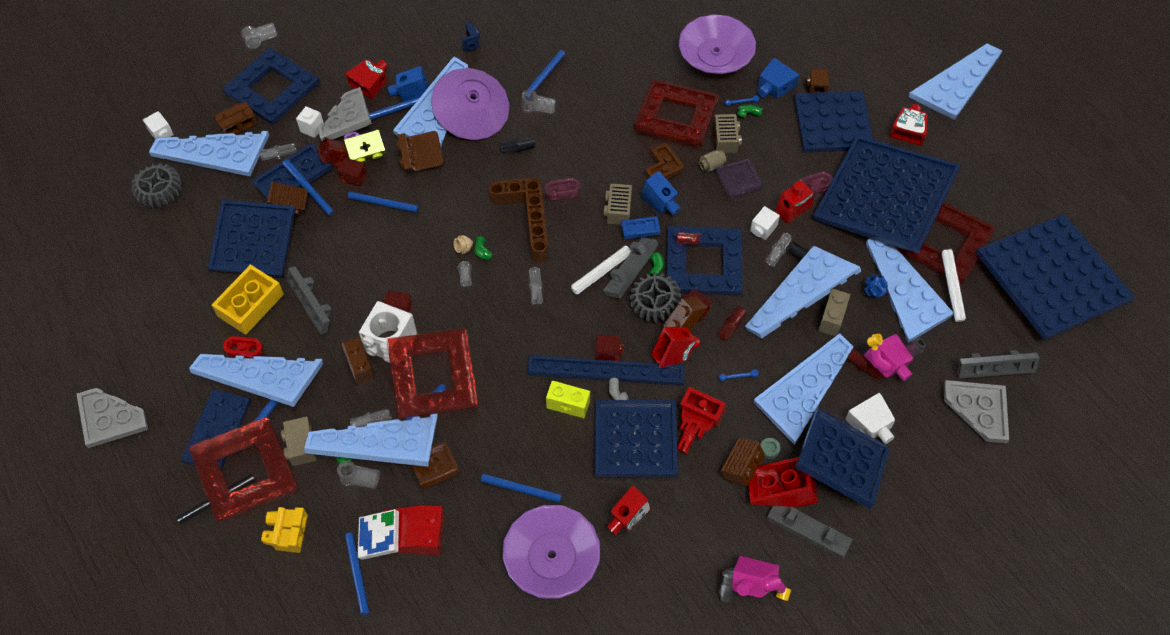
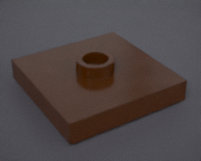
M446 441L432 446L428 467L411 465L422 489L460 474V470Z

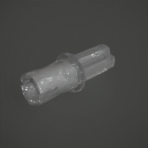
M294 143L279 147L275 145V147L260 150V156L262 161L273 158L280 159L283 155L295 153L296 146Z
M783 233L778 243L772 246L771 253L765 259L768 265L775 267L782 255L786 253L785 249L792 239L790 234Z
M533 267L529 269L530 283L528 284L531 289V303L536 304L535 300H537V304H541L543 302V283L541 282L540 268Z
M384 409L374 413L367 412L365 415L350 418L351 426L355 425L357 428L367 426L368 423L386 421L391 419L390 411Z

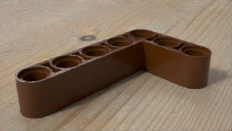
M536 178L492 182L488 188L492 204L503 205L526 202L532 258L537 262L545 261L548 258V243L540 181Z

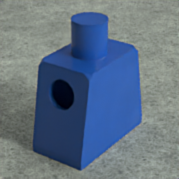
M773 58L760 75L758 93L761 97H766L770 94L774 98H779L797 86L799 74Z
M419 66L397 74L396 85L388 86L390 96L400 95L404 102L422 96L430 85L422 67Z
M659 171L645 181L640 198L655 211L663 214L668 210L674 216L681 209L675 202L678 194L677 191Z

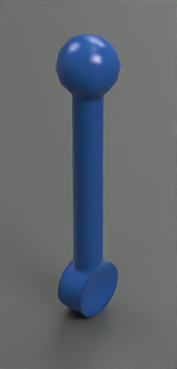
M755 95L753 98L733 101L725 100L724 104L725 106H730L731 104L751 101L758 103L759 96Z
M754 369L748 373L720 374L718 379L723 382L726 379L748 376L757 378L759 372Z

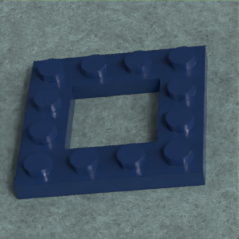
M268 48L222 90L225 95L238 103L246 101L254 114L274 125L320 83V80L272 48ZM271 70L292 82L272 102L250 89Z
M668 226L667 277L670 276L671 281L675 280L677 282V286L680 287L679 293L742 296V229ZM686 246L723 248V275L686 274Z

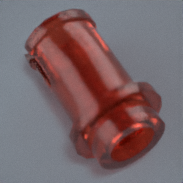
M681 230V232H677L676 243H680V245L683 243L699 245L700 233H686L684 230Z

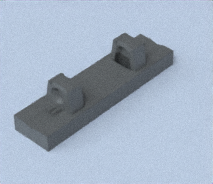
M642 237L639 242H632L630 245L632 252L619 269L613 268L610 273L612 279L603 290L606 296L615 298L623 296L659 244L656 239Z
M295 266L288 268L287 283L319 334L327 333L331 307L329 304L320 306L311 292L314 285L311 277L302 278Z
M1010 350L1009 355L981 357L979 353H973L971 358L959 359L957 376L961 379L1035 373L1040 357L1037 353L1019 354L1017 350Z
M773 506L767 517V520L842 560L853 540L793 507Z

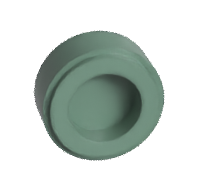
M766 438L761 442L760 446L764 451V458L774 459L779 455L780 444L776 439Z

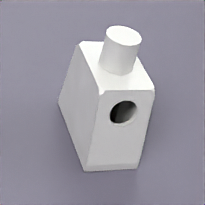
M880 393L848 411L846 421L852 427L872 438L879 436L884 444L894 439V435L889 429L892 428L895 419Z

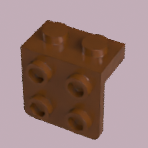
M436 131L408 136L405 133L398 134L397 147L402 154L400 163L406 171L412 173L443 165L439 136Z

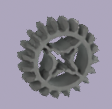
M159 163L157 166L152 164V167L146 166L145 170H139L140 174H135V179L132 180L131 189L133 195L146 208L149 206L153 209L156 206L161 208L164 204L168 206V202H175L174 197H179V192L182 191V181L179 173L167 164L163 166Z
M654 272L652 277L647 273L646 279L640 277V283L635 282V288H631V307L635 308V314H639L641 319L646 317V321L649 322L653 318L654 322L657 323L658 318H661L664 322V316H671V312L679 305V300L681 299L680 287L677 286L675 280L671 281L670 276L665 278L663 272L660 276H657V273ZM658 286L666 288L669 292L660 290ZM641 302L652 305L653 309L645 307Z

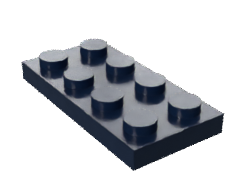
M312 143L287 158L309 184L333 169L332 164ZM283 161L252 180L253 185L267 200L271 182L303 188L282 164Z
M213 389L181 461L184 464L221 473L252 402L250 398Z

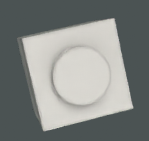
M305 107L296 118L300 132L314 138L318 135V126L321 122L323 123L320 112Z
M159 111L143 119L148 131L155 140L156 138H168L174 135L169 124Z
M764 206L752 220L750 231L755 236L766 240L777 227L780 215Z

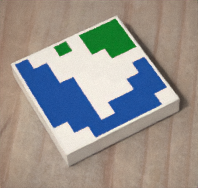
M394 509L359 517V559L363 560L398 552L399 511Z

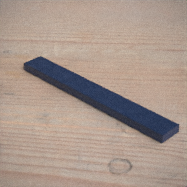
M529 355L527 375L602 381L617 378L619 382L684 386L685 365H669L661 368L656 363Z

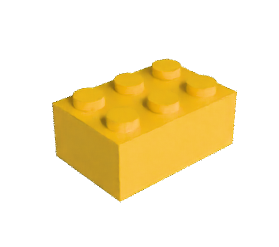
M250 264L212 304V307L217 317L247 335L284 293L279 282Z

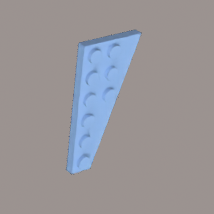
M985 44L911 91L909 97L955 120L1000 57L1002 50Z
M453 57L395 127L393 133L397 136L402 133L413 136L436 131L439 136L440 146L442 147L447 130L435 118L431 105L433 88L445 74L452 70L468 68V65Z
M262 131L261 134H253L252 132H245V135H235L234 133L206 135V137L202 138L189 136L187 139H179L178 137L156 138L149 153L152 157L251 176L268 140L269 133L268 131Z
M872 238L867 240L866 246L873 263L877 266L879 277L884 276L888 282L886 294L894 312H896L899 318V325L904 330L907 343L953 316V311L894 245Z
M813 246L745 326L746 330L760 338L765 337L781 326V322L789 317L793 318L799 310L804 307L808 308L829 294L832 288L839 283L841 285L845 283L851 275L860 273L861 268Z
M838 334L754 399L753 403L794 445L851 353L853 346L841 334Z
M200 354L189 369L193 374L294 407L322 367L323 360L305 361V358L286 360L285 357L254 356V359L244 358V356L225 358L224 355Z
M431 414L427 418L412 417V420L406 421L396 419L368 423L367 426L357 428L355 425L348 426V429L337 431L334 428L312 431L308 433L304 450L307 454L428 467L437 423V414Z

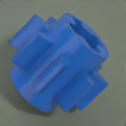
M874 274L865 280L864 290L868 297L873 294L875 298H879L887 292L888 282L884 276L879 278L877 274Z

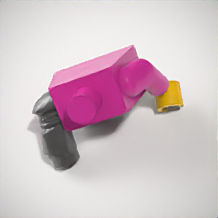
M874 334L867 340L871 348L864 356L885 377H890L897 373L903 381H906L913 375L907 368V365L913 358L924 352L926 343L923 339L917 338L905 347L897 334L884 340L881 334Z
M743 556L739 557L735 568H729L722 572L724 577L718 590L720 600L723 602H731L734 591L738 592L741 596L751 595L761 598L767 593L776 590V597L788 601L791 589L786 588L778 577L779 565Z

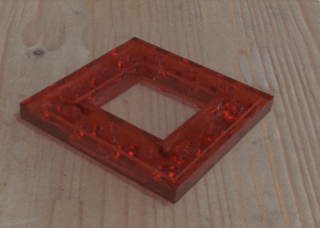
M653 79L635 121L634 130L702 146L719 95ZM664 99L695 106L696 110L690 125L657 117Z
M944 202L936 220L969 236L957 257H954L958 281L964 284L979 258L976 251L978 248L986 246L996 227ZM926 243L923 244L919 253L896 246L900 253L946 275L941 250Z
M466 328L386 339L398 419L478 406ZM448 351L454 390L416 395L410 356Z
M268 417L188 447L217 523L298 490ZM257 445L270 478L230 494L217 460Z

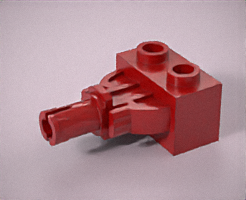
M691 387L688 388L680 403L682 424L679 429L682 432L684 431L677 445V451L680 453L683 451L682 454L687 455L696 437L701 440L704 433H707L713 427L718 428L726 412V403Z

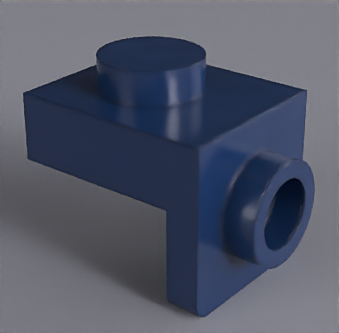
M472 22L465 24L467 37L461 39L463 51L466 52L480 48L478 29L474 28Z

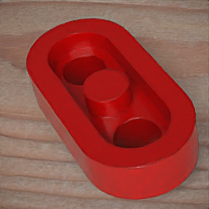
M231 336L223 343L226 354L231 357L244 356V358L254 359V356H261L263 353L261 342L255 338Z

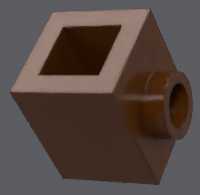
M811 69L810 75L806 76V86H809V93L828 92L829 76L827 69Z

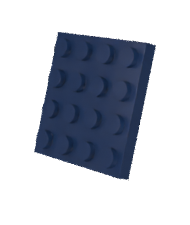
M863 91L795 94L794 101L803 153L849 151L857 135L873 140Z
M221 200L208 270L212 272L242 274L251 264L269 277L283 278L296 208L290 205Z
M596 400L595 477L677 478L676 400Z
M818 408L814 413L795 468L870 509L876 499L890 447Z

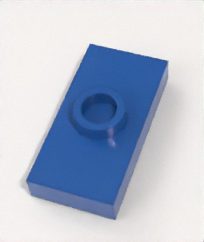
M657 216L621 221L624 239L660 235L661 232Z

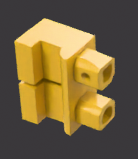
M278 507V511L267 512L266 524L274 525V530L263 531L261 538L263 544L273 546L278 551L300 553L308 517L305 509L295 508V510H288Z

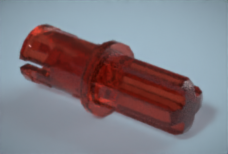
M737 306L732 315L726 318L725 325L718 333L722 340H728L734 330L739 328V323L747 314L743 307Z
M855 348L847 357L848 360L860 367L861 371L865 370L877 380L883 377V374Z

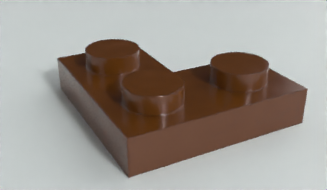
M664 143L651 149V155L657 163L646 168L645 174L650 178L659 171L666 179H669L684 172L685 167L669 145Z

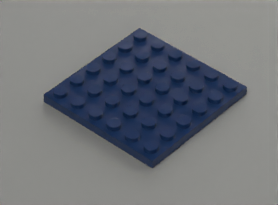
M857 135L813 218L816 221L919 253L960 171L961 165Z
M1065 214L978 248L976 251L977 256L1044 340L1126 305L1135 299V296Z

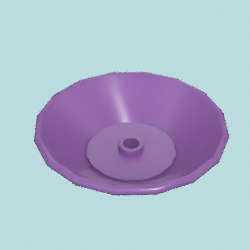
M713 14L699 17L688 23L680 34L679 48L683 58L693 67L706 73L725 74L735 72L750 62L755 54L756 40L752 31L741 21L729 16Z
M463 68L450 71L439 79L433 88L431 99L435 118L445 130L459 138L469 140L489 138L500 131L508 119L510 104L506 91L494 77L481 70Z
M542 505L526 511L512 523L504 539L503 562L509 577L522 591L538 598L560 599L578 592L592 579L600 562V541L593 525L580 512L563 505ZM554 553L556 556L555 558H549L548 555Z

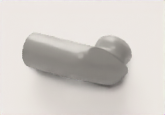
M611 378L609 380V394L614 400H629L626 392L620 393L619 380Z

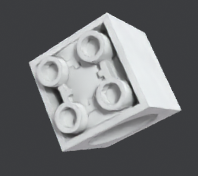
M377 301L360 329L359 334L367 354L382 357L389 363L400 364L417 331L412 314ZM396 331V333L390 337H379L384 332Z

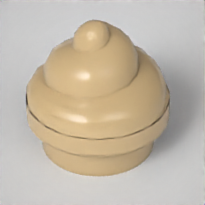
M464 235L458 236L453 243L454 249L457 253L465 254L470 251L473 241Z

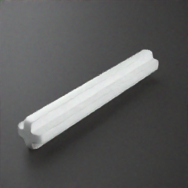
M628 246L622 247L572 284V291L575 294L582 292L625 260L631 253V249Z
M951 249L943 250L942 258L955 322L965 321L966 316L953 251Z

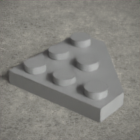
M361 87L344 93L338 106L335 105L328 113L329 118L326 122H321L318 126L320 139L323 143L372 124Z
M945 380L944 402L985 441L1008 443L1009 428L1006 386Z
M98 388L77 393L83 435L87 448L149 430L146 414L143 409L132 406L118 397L104 393L103 390Z

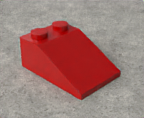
M799 457L757 466L755 476L749 482L750 503L752 505L801 507L818 503L815 478L795 468Z
M420 505L395 509L399 511L398 552L395 553L440 555L445 519L443 507Z

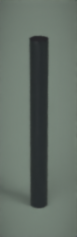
M250 474L177 516V521L179 524L184 523L255 482V479Z

